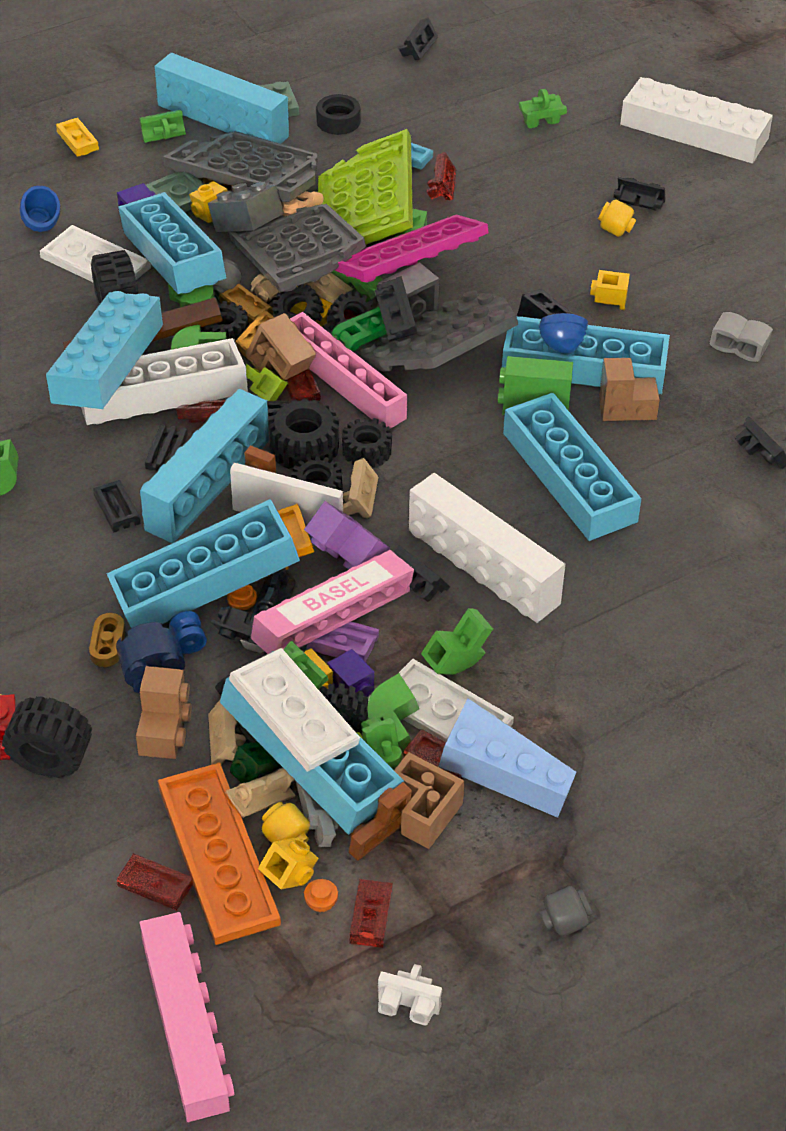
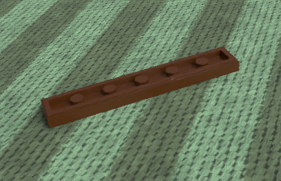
M216 298L162 313L163 326L151 342L173 336L189 326L200 325V327L223 321ZM72 340L63 342L64 350Z

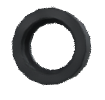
M343 94L323 97L316 106L317 126L329 134L341 135L353 132L361 123L360 103L355 98ZM332 113H345V114H347V115H344V116H334V115H330V114H332Z

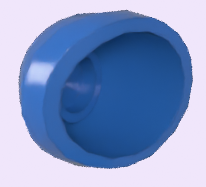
M33 186L22 196L20 215L25 226L33 231L43 232L52 229L56 225L60 215V201L56 193L50 188Z
M568 313L545 316L539 323L543 341L551 349L561 354L574 353L577 347L584 341L588 327L587 319Z

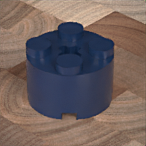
M158 622L141 624L128 630V637L123 641L119 638L116 643V650L125 681L133 687L136 693H140L146 666L185 669V660L176 630L170 625L168 629L163 628L162 623Z

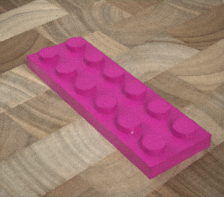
M456 214L365 248L352 255L346 262H338L339 267L335 271L343 273L347 277L360 279L361 282H371L376 279V276L381 274H391L396 272L397 268L415 265L418 263V260L423 258L436 257L439 252L444 250L457 249L462 243L478 241L479 237L489 234L488 224Z

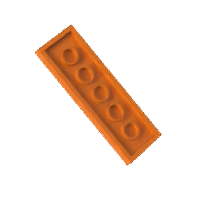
M220 762L159 779L158 787L215 945L280 926V915L264 874L258 870L260 864L241 815L225 793L230 787Z

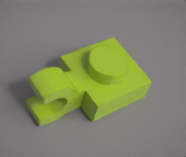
M246 364V377L254 382L250 390L262 399L276 401L288 383L266 367L260 372Z

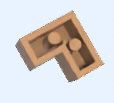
M283 313L259 325L245 355L258 371L261 372L264 367L270 370L275 368L282 379L286 380L309 369L316 356V352L299 332L296 324Z
M604 358L599 393L602 421L657 420L660 399L656 378H635L631 358Z
M145 667L140 687L142 713L136 733L139 756L176 759L178 748L184 747L186 739V728H183L184 722L190 721L192 711L191 703H187L190 685L185 683L184 670Z
M408 752L394 770L412 790L411 799L402 810L401 835L430 849L463 805L464 780Z

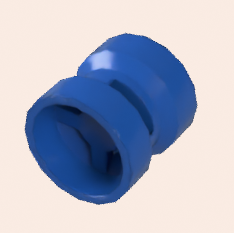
M184 611L171 619L170 626L176 630L182 653H196L206 645L207 638L201 628V621L197 613Z

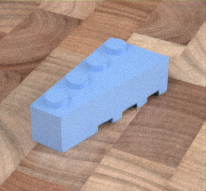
M469 698L448 737L439 763V767L557 818L576 775V771Z

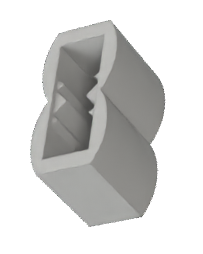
M723 312L712 330L710 345L721 352L735 353L745 360L758 362L769 345L773 329L763 322L748 321L739 314Z

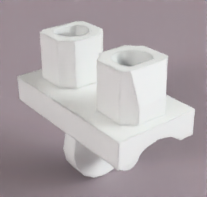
M414 964L411 973L399 970L397 975L381 971L378 979V1012L393 1016L397 1014L399 1005L411 1007L410 1020L426 1026L433 1014L439 1015L442 987L432 985V979L421 976V965Z

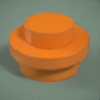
M250 584L227 594L229 606L239 610L250 609L257 601V594Z
M317 879L306 886L304 899L307 905L314 911L325 912L330 910L337 902L338 890L331 881Z

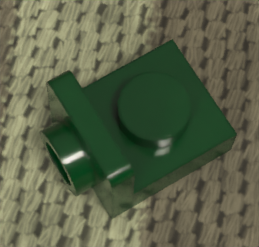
M258 741L238 746L230 767V773L241 783H247L258 779L261 773L279 769L282 766Z

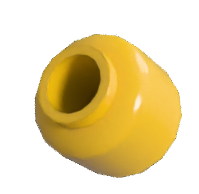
M613 200L611 203L606 202L598 217V220L601 221L600 227L617 237L622 236L625 231L630 233L636 222V219L632 218L634 209L619 200Z
M278 802L262 816V833L271 844L274 841L298 838L304 842L309 840L306 834L309 831L310 822L295 804Z

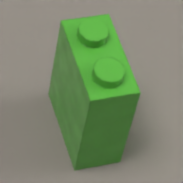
M507 356L506 367L500 368L499 383L504 384V388L499 387L498 404H503L502 415H505V409L550 393H554L569 411L573 362Z

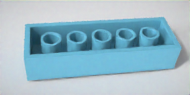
M170 53L155 65L158 106L170 111L181 110L183 116L226 133L236 131L280 144L289 137L287 96L174 53Z
M165 192L119 206L124 234L177 294L190 293L195 288L204 285H214L218 281L226 279L220 248Z
M121 291L109 292L47 372L46 378L51 403L104 409L163 326L160 298L144 293L135 295L125 294Z
M516 316L518 325L507 330L503 348L502 367H506L507 356L573 362L571 383L600 387L604 358H631L634 377L656 378L658 394H662L670 335L588 325L584 341L577 347L574 353L561 354L551 349L543 341L539 328L541 319Z
M238 389L231 397L225 400L223 406L216 413L210 415L208 421L193 433L192 437L183 447H179L175 455L166 464H163L149 481L143 484L140 496L145 531L170 543H174L231 482L230 469L233 463L245 465L244 452L250 445L262 449L269 442L267 400Z
M554 393L505 409L503 434L588 541L638 523L642 498Z
M269 499L107 573V576L130 627L133 628L151 622L166 623L180 612L192 611L300 561L291 535L272 500Z
M229 677L226 679L220 699L223 707L348 835L357 826L375 817L378 808V798L388 788L394 789L404 782L361 737L357 746L307 772L229 681Z

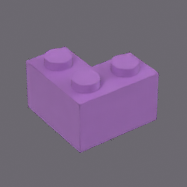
M324 501L304 529L313 536L311 543L322 551L328 552L336 559L339 556L343 557L346 560L343 565L348 569L390 550L389 546L356 520Z

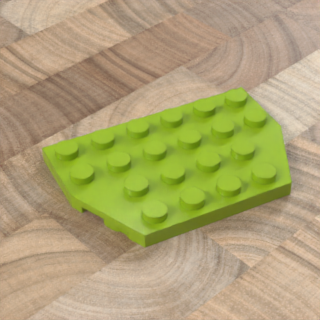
M408 129L362 145L356 150L358 154L345 162L342 159L333 168L318 176V192L324 198L322 204L329 205L362 235L365 244L380 241L385 237L413 228L411 135Z

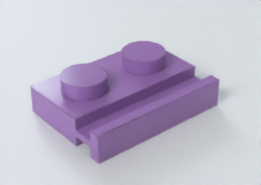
M349 622L308 643L306 649L312 648L315 652L333 657H338L353 649L366 662L374 648L375 641L379 638V629Z

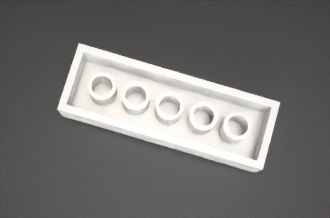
M640 77L623 100L620 125L753 163L769 139L773 115L762 110L747 108L737 103L726 102L717 97L705 96L695 91L684 90L671 84H663L650 78Z
M233 338L141 355L104 409L81 407L86 424L90 425L102 424L116 419H128L132 416L146 413L154 414L162 410L183 408L197 403H209L213 400L231 397L238 389L248 392L246 366Z
M436 473L431 474L410 489L409 531L416 538L426 542L434 551L444 555L456 567L466 571L478 583L484 584L495 592L500 599L506 600L517 608L521 614L528 616L536 623L561 604L565 563Z

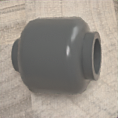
M223 259L226 279L220 280L213 285L214 297L220 299V294L233 289L242 280V273L238 265L228 259Z
M566 886L544 897L545 909L540 911L547 930L554 928L560 936H566L586 927L589 924L588 916L593 915L583 890L577 891L573 886Z

